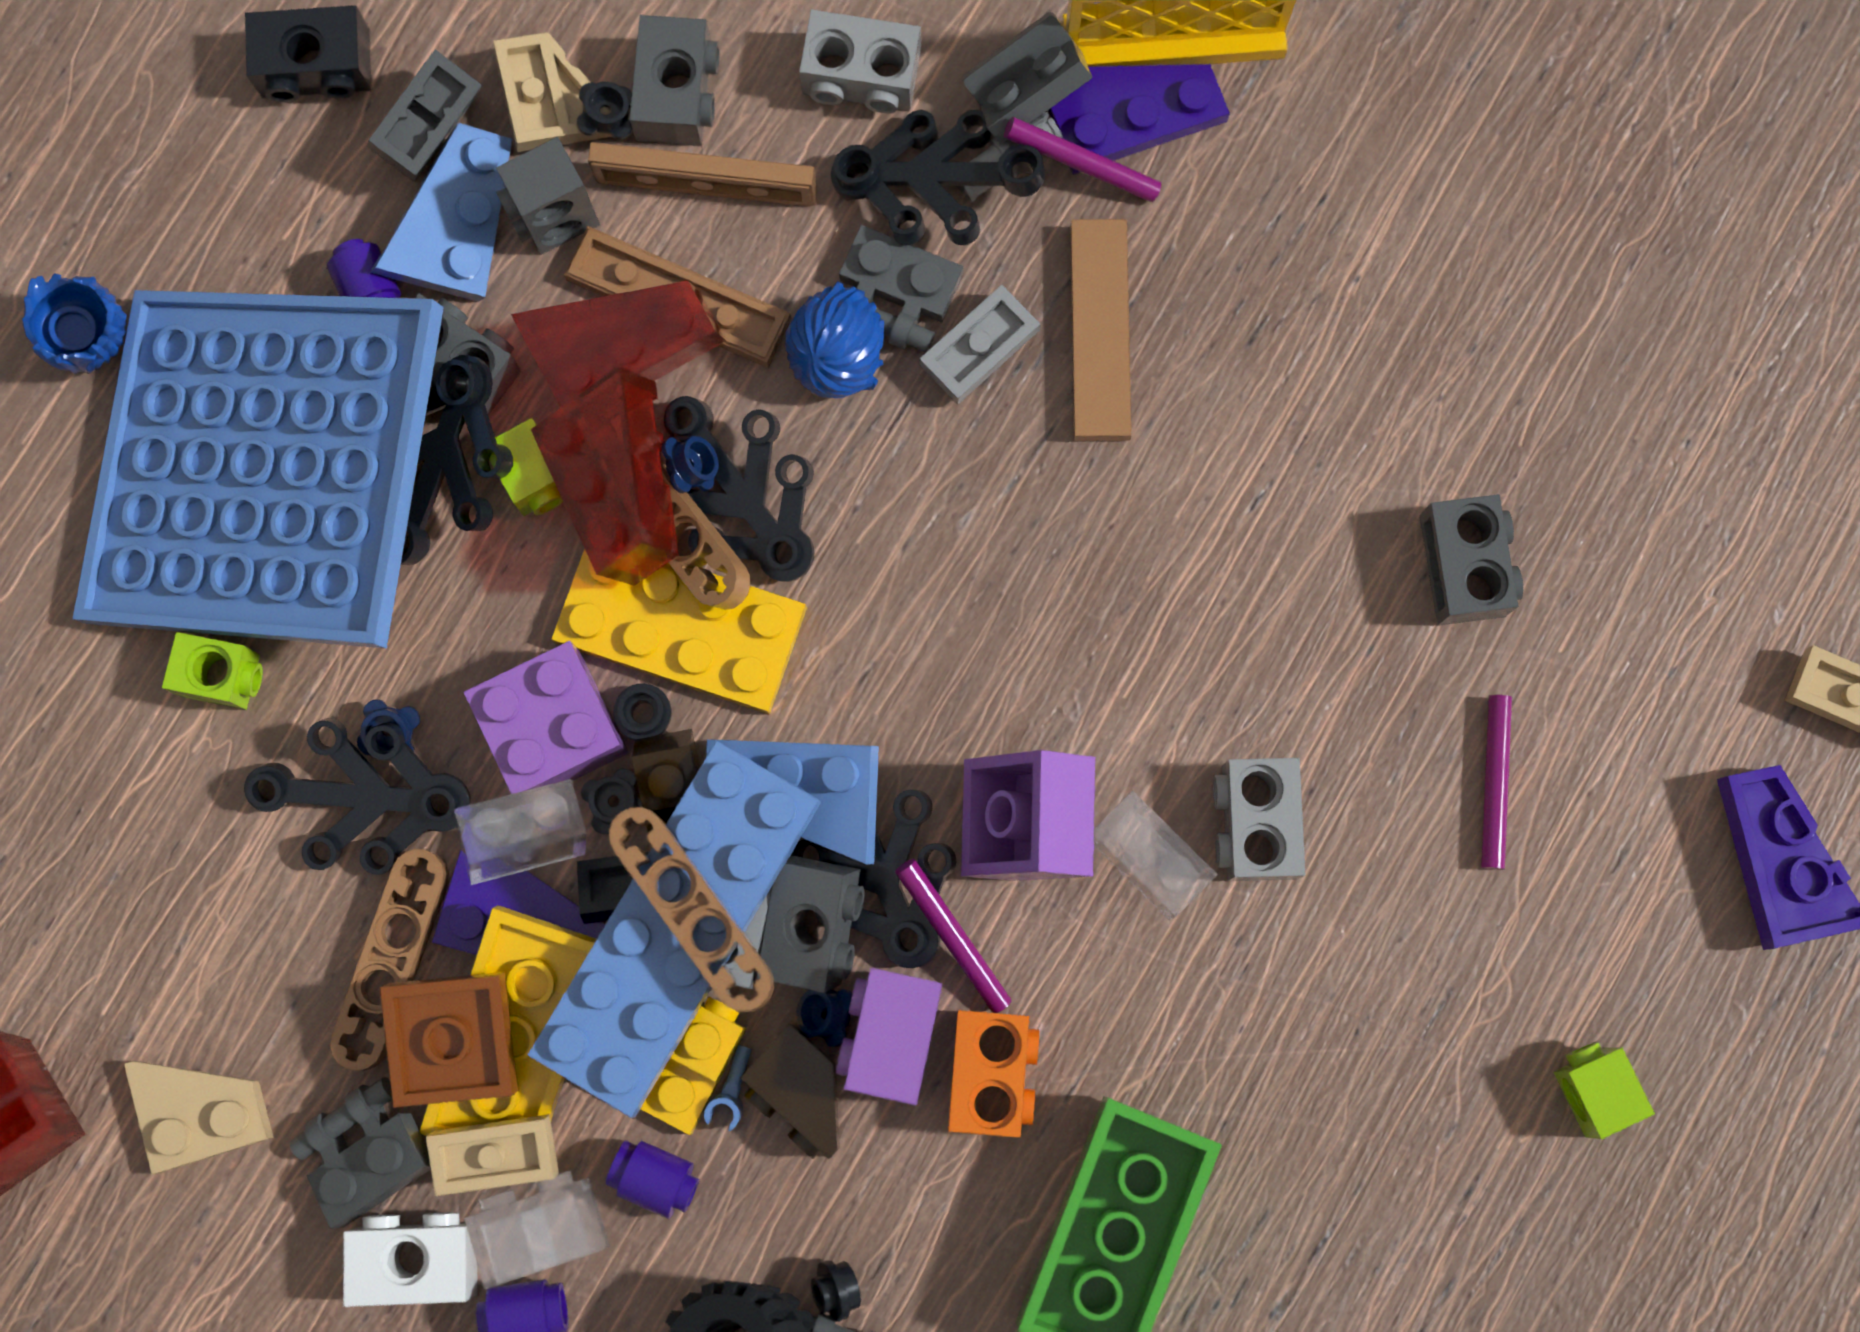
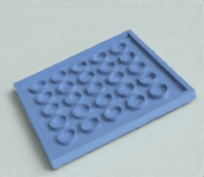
M134 290L72 619L94 625L387 649L444 307L433 299Z

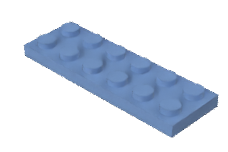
M716 741L666 826L745 933L821 802ZM667 846L661 855L652 847L647 855L651 862L642 865L640 870L645 875L656 861L673 855V851ZM670 868L664 871L657 883L660 897L667 902H678L684 899L691 887L688 873L681 868ZM634 879L528 1053V1056L630 1118L636 1117L712 988ZM705 917L695 925L693 941L701 951L713 952L724 944L726 928L719 918ZM732 953L727 958L710 965L715 974H717L722 966L726 965Z

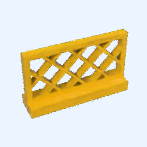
M1069 0L1067 14H1063L1062 25L1082 51L1088 67L1220 64L1284 59L1287 52L1286 29L1296 0Z

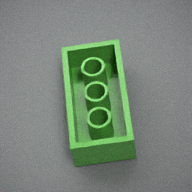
M1103 1096L1016 1319L1018 1331L1151 1332L1222 1144Z

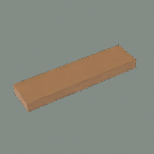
M590 143L588 162L595 180L601 184L810 207L815 205L817 184L814 166Z
M1071 219L1074 441H1130L1131 388L1127 219Z
M587 226L564 273L568 282L769 368L791 321V314L787 311L590 226Z

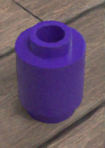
M352 239L343 242L333 250V257L327 262L326 268L339 296L400 298L401 292L395 279L370 273L378 257L382 254L376 243L364 242L362 239Z
M625 1140L612 1162L605 1184L617 1190V1197L670 1219L676 1209L684 1213L687 1211L700 1179L691 1175L694 1163L644 1141H640L636 1145Z
M546 1279L488 1288L486 1300L477 1302L476 1305L478 1332H567L568 1308L563 1284L561 1282L548 1284Z

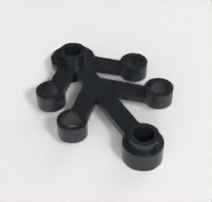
M925 110L913 111L904 118L902 126L872 149L864 145H851L841 150L834 159L830 174L831 181L838 194L851 200L866 198L889 221L894 239L903 245H911L921 240L925 234V224L920 211L914 206H904L887 186H908L944 222L948 238L951 242L957 245H968L974 242L980 234L977 214L972 208L961 206L942 186H1004L1013 195L1028 197L1039 190L1046 176L1040 152L1030 145L1021 144L1008 148L1000 156L998 162H948L965 147L979 149L990 142L992 133L987 128L983 112L980 110H969L963 113L958 118L957 125L938 140V130L933 115ZM919 126L928 127L922 133H912ZM972 126H982V129L976 133L966 132ZM910 146L915 149H925L910 162H893ZM859 173H865L861 177L853 178L855 175ZM1022 173L1030 174L1029 176L1024 178H1016L1018 175ZM906 221L915 222L909 229H899V226ZM959 222H971L965 229H954V226Z
M459 355L447 361L437 373L436 385L430 388L424 425L427 415L443 409L437 428L422 435L418 464L424 463L412 494L401 565H414L420 562L429 551L430 538L425 527L444 476L446 477L454 503L453 520L458 528L464 531H483L492 522V506L485 498L476 496L460 444L459 436L464 423L467 425L475 448L473 467L478 475L485 478L501 479L506 477L513 467V456L510 449L505 445L497 444L485 406L492 392V375L486 363L478 357ZM469 378V387L466 390V382ZM494 452L497 461L494 469H491L489 459ZM474 505L476 509V518L473 522H471L469 517V511L471 507ZM408 537H409V547H407V539H408Z
M689 396L674 399L667 406L664 413L666 431L671 437L679 441H685L691 436H699L712 445L719 462L715 479L726 492L718 493L690 489L687 492L704 514L747 520L759 538L725 536L720 529L716 528L739 559L758 561L763 572L777 581L791 582L803 577L811 568L814 560L812 540L801 529L806 487L812 482L814 476L812 464L806 458L794 454L786 455L778 461L775 468V476L779 484L784 488L777 522L765 506L773 442L780 434V423L777 417L770 412L760 409L753 410L744 417L742 432L749 441L745 475L743 476L711 433L714 417L710 407L705 402ZM688 408L692 413V422L687 428L681 429L677 423V417L683 409ZM765 417L769 422L768 433L764 437L757 438L753 432L754 423L758 419ZM799 462L803 469L802 477L799 481L791 483L786 475L787 468L790 464ZM659 486L655 494L656 505L661 511L667 503V492L663 486ZM696 528L691 532L688 539V547L691 553L697 548L699 542V533ZM787 542L792 548V557L787 563L782 564L776 557V550L781 543Z
M325 718L314 723L308 730L307 742L315 753L329 755L353 783L295 778L292 771L285 765L272 762L254 769L247 776L244 784V793L248 802L254 808L263 812L276 811L290 802L353 807L348 814L327 832L317 833L304 843L302 858L305 864L314 870H325L336 863L341 856L342 849L387 810L412 813L387 837H376L361 849L360 863L368 873L373 875H381L388 872L393 867L399 854L428 829L445 832L458 827L465 821L471 809V796L467 786L454 775L447 773L433 774L405 743V736L401 728L387 722L377 725L367 733L365 738L366 749L372 757L378 760L389 759L412 788L390 786L347 738L345 726L334 718ZM321 727H329L334 731L336 742L332 747L321 743L319 739ZM380 731L388 732L393 737L394 747L391 751H384L378 746L376 738ZM261 780H268L273 784L275 788L273 799L264 798L260 794L258 785ZM433 794H442L448 799V812L439 813L434 810L431 805ZM315 842H323L329 847V860H321L316 857L313 850ZM378 846L385 849L388 854L386 865H379L371 858L372 847Z
M905 790L896 797L893 804V811L897 821L886 851L877 831L875 832L874 864L866 865L806 839L797 843L791 857H803L806 847L812 845L818 850V861L861 869L858 885L863 886L865 890L878 894L887 916L862 908L858 920L852 921L851 928L882 940L885 954L896 965L903 968H917L927 964L935 957L940 946V937L913 898L909 905L900 885L901 880L895 871L900 865L909 860L921 824L927 821L932 813V801L921 790ZM911 796L918 798L922 805L921 813L914 819L910 818L904 809L906 800ZM944 843L926 845L921 849L917 858L918 865L938 894L941 892L945 877L949 876L956 867L955 852ZM934 850L941 851L946 858L945 867L940 872L932 870L928 863L929 855ZM815 912L818 921L824 925L822 917ZM906 928L914 930L918 936V944L913 950L906 949L901 943V934Z

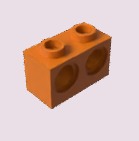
M957 1011L948 1132L1021 1138V1125H1033L1035 1089L1024 1088L1026 1064L1037 1065L1039 1029L1029 1028V1016ZM992 1026H1000L1008 1030L1014 1042L1011 1054L1006 1059L998 1062L988 1060L982 1054L979 1047L982 1033ZM989 1086L1003 1089L1009 1099L1007 1113L996 1121L982 1119L975 1110L977 1094Z

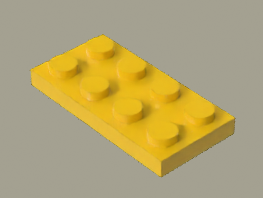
M590 533L551 640L558 645L571 641L582 653L770 715L807 606L804 603L750 586L744 601L733 609L724 610L702 604L695 598L664 557ZM713 574L719 583L715 591L722 593L726 589L722 580L724 577Z
M500 905L492 908L471 975L505 972L518 1091L513 1096L428 1104L420 1128L421 1134L427 1136L432 1131L547 1114L550 1115V1121L552 1120L565 1077L528 1056V1053L595 944L596 938Z

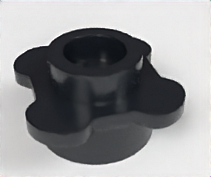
M590 82L581 87L579 98L583 102V111L577 118V128L586 136H592L598 132L611 134L618 140L627 138L632 132L628 119L632 91L625 86H618L612 82ZM603 107H608L611 113L604 115L600 110Z
M621 768L616 770L613 776L604 777L598 781L592 779L583 785L581 796L584 801L588 802L589 808L594 815L591 824L596 832L608 835L613 820L620 812L629 808H642L641 801L635 790L636 777L632 771ZM612 796H617L620 800L616 807L609 805V799Z

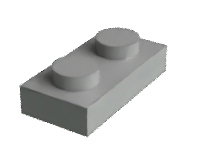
M1001 285L919 358L920 366L959 404L1040 331L1041 324Z

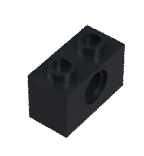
M356 5L245 13L246 76L262 98H268L275 102H293L303 95L323 94L329 98L344 99L353 96L355 92L372 91L370 29ZM319 51L318 56L313 61L299 64L301 58L308 52Z

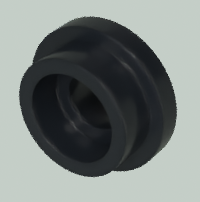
M640 683L629 686L620 693L614 704L613 716L618 729L626 737L635 740L663 734L670 724L672 709L669 699L662 690L651 684ZM643 703L650 704L654 710L652 718L646 723L636 722L633 718L635 708Z
M831 1260L820 1262L817 1266V1277L811 1279V1291L814 1302L822 1314L828 1312L836 1322L845 1320L849 1317L850 1311L859 1308L861 1305L860 1288L855 1273L846 1261L836 1264Z

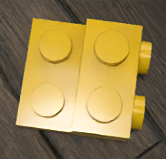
M708 996L640 1109L680 1131L692 1135L747 1028L735 1022L740 1012L728 1008L724 1003Z

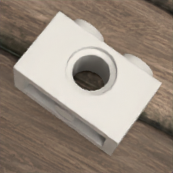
M459 1212L423 1214V1224L400 1225V1215L364 1216L363 1227L344 1231V1307L466 1302L477 1296V1222L459 1223ZM406 1241L417 1244L423 1252L424 1264L418 1274L407 1272L399 1262V1251Z

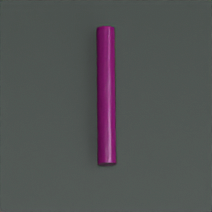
M1011 117L1004 130L1005 139L1019 145H1030L1044 156L1151 203L1156 200L1160 193V181L1018 118Z
M1489 695L1481 859V868L1505 869L1512 696Z
M910 859L900 865L895 871L896 875L991 1012L999 1013L1007 1008L1012 999L916 860Z

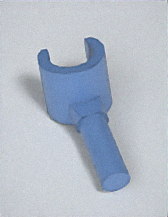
M738 1045L722 1092L712 1098L705 1109L704 1119L707 1125L712 1121L715 1105L726 1104L733 1111V1120L728 1131L734 1129L742 1118L744 1107L739 1099L742 1082L740 1077L745 1073L752 1049Z

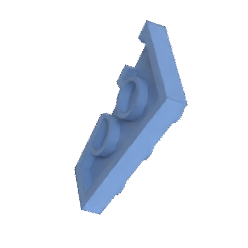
M458 123L450 132L423 179L420 189L407 211L401 217L394 230V234L383 253L378 257L370 273L477 302L484 299L501 208V201L496 191L504 188V183L496 167L509 161L512 139Z
M707 739L706 757L715 742L718 741L820 800L821 804L801 838L866 865L874 864L879 746Z

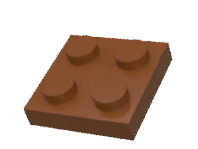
M505 972L387 983L380 987L393 1107L513 1096L518 1091Z

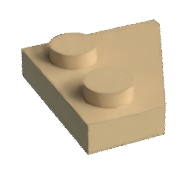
M548 32L493 41L494 55L517 152L532 150L556 137L560 139L562 145L613 137L611 134L598 132L592 136H586L577 128V118L583 111V102L579 98V91L583 85L590 83V81L579 68L572 66L567 61L564 50ZM606 107L600 110L604 115L611 113Z
M131 1061L124 1064L152 1175L274 1138L261 1087L257 1080L210 1074L209 1072L179 1069L143 1061Z

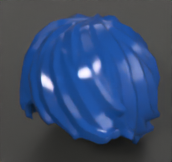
M54 273L49 282L44 281L43 276L31 278L27 296L24 297L25 305L22 325L26 337L33 344L32 348L35 354L52 367L59 370H67L73 374L79 372L90 374L94 370H100L102 364L109 363L111 357H117L119 347L124 344L126 314L122 310V306L116 303L115 295L109 293L108 288L99 285L95 276H75L68 279L61 278V275Z
M838 281L833 287L828 286L822 292H817L814 296L808 297L806 303L798 309L795 317L790 322L786 330L785 348L788 353L787 359L790 362L789 368L793 370L794 378L799 380L804 388L819 397L835 399L844 398L862 390L875 389L878 380L873 375L876 369L883 365V360H880L879 356L883 346L885 320L880 319L881 315L875 312L877 308L875 303H869L868 298L864 296L865 291L859 290L856 287L845 288L843 283Z

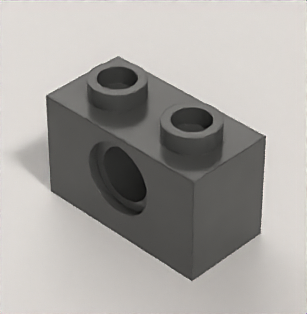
M640 15L629 120L636 142L702 146L704 127H713L714 93H707L709 75H718L720 45L719 41L711 40L706 19ZM675 75H684L690 78L685 85L679 88H669L664 85L670 77Z
M798 856L788 858L772 885L760 955L770 968L774 982L825 993L841 985L842 979L846 980L849 977L855 955L854 945L848 944L852 921L858 920L864 902V887L858 885L861 869ZM808 910L817 912L824 921L825 930L821 939L813 937L806 929L805 916Z

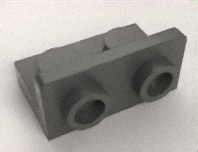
M1048 12L963 75V82L981 105L987 128L999 144H1002L1007 140L1004 138V130L1011 117L1031 123L1093 77L1080 48L1055 14Z

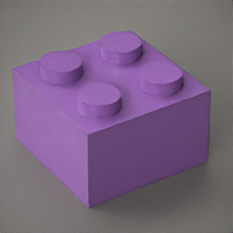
M571 641L464 691L465 697L512 797L524 804L629 754L581 652Z
M1036 750L964 759L961 876L1010 881L1093 877L1095 757Z
M870 968L868 980L856 979L849 1014L860 1016L855 1040L843 1039L836 1074L847 1076L845 1090L917 1105L942 983Z

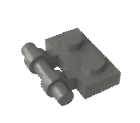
M861 225L840 270L839 279L843 283L865 291L864 296L868 298L869 303H872L875 296L902 306L903 309L898 317L876 308L875 312L881 315L880 319L885 320L884 336L889 337V344L905 350L907 345L927 352L933 343L935 332L917 325L921 314L941 323L943 322L964 274V266L913 245L900 244L893 237Z
M386 1077L381 1078L370 1087L367 1085L359 1086L346 1095L345 1104L330 1114L320 1113L306 1122L304 1132L290 1141L291 1151L300 1160L306 1159L316 1151L320 1152L325 1164L308 1174L307 1179L330 1229L346 1227L431 1170L428 1148L412 1115L398 1113L389 1119L383 1107L392 1100L391 1082ZM357 1123H360L366 1136L348 1147L342 1134Z

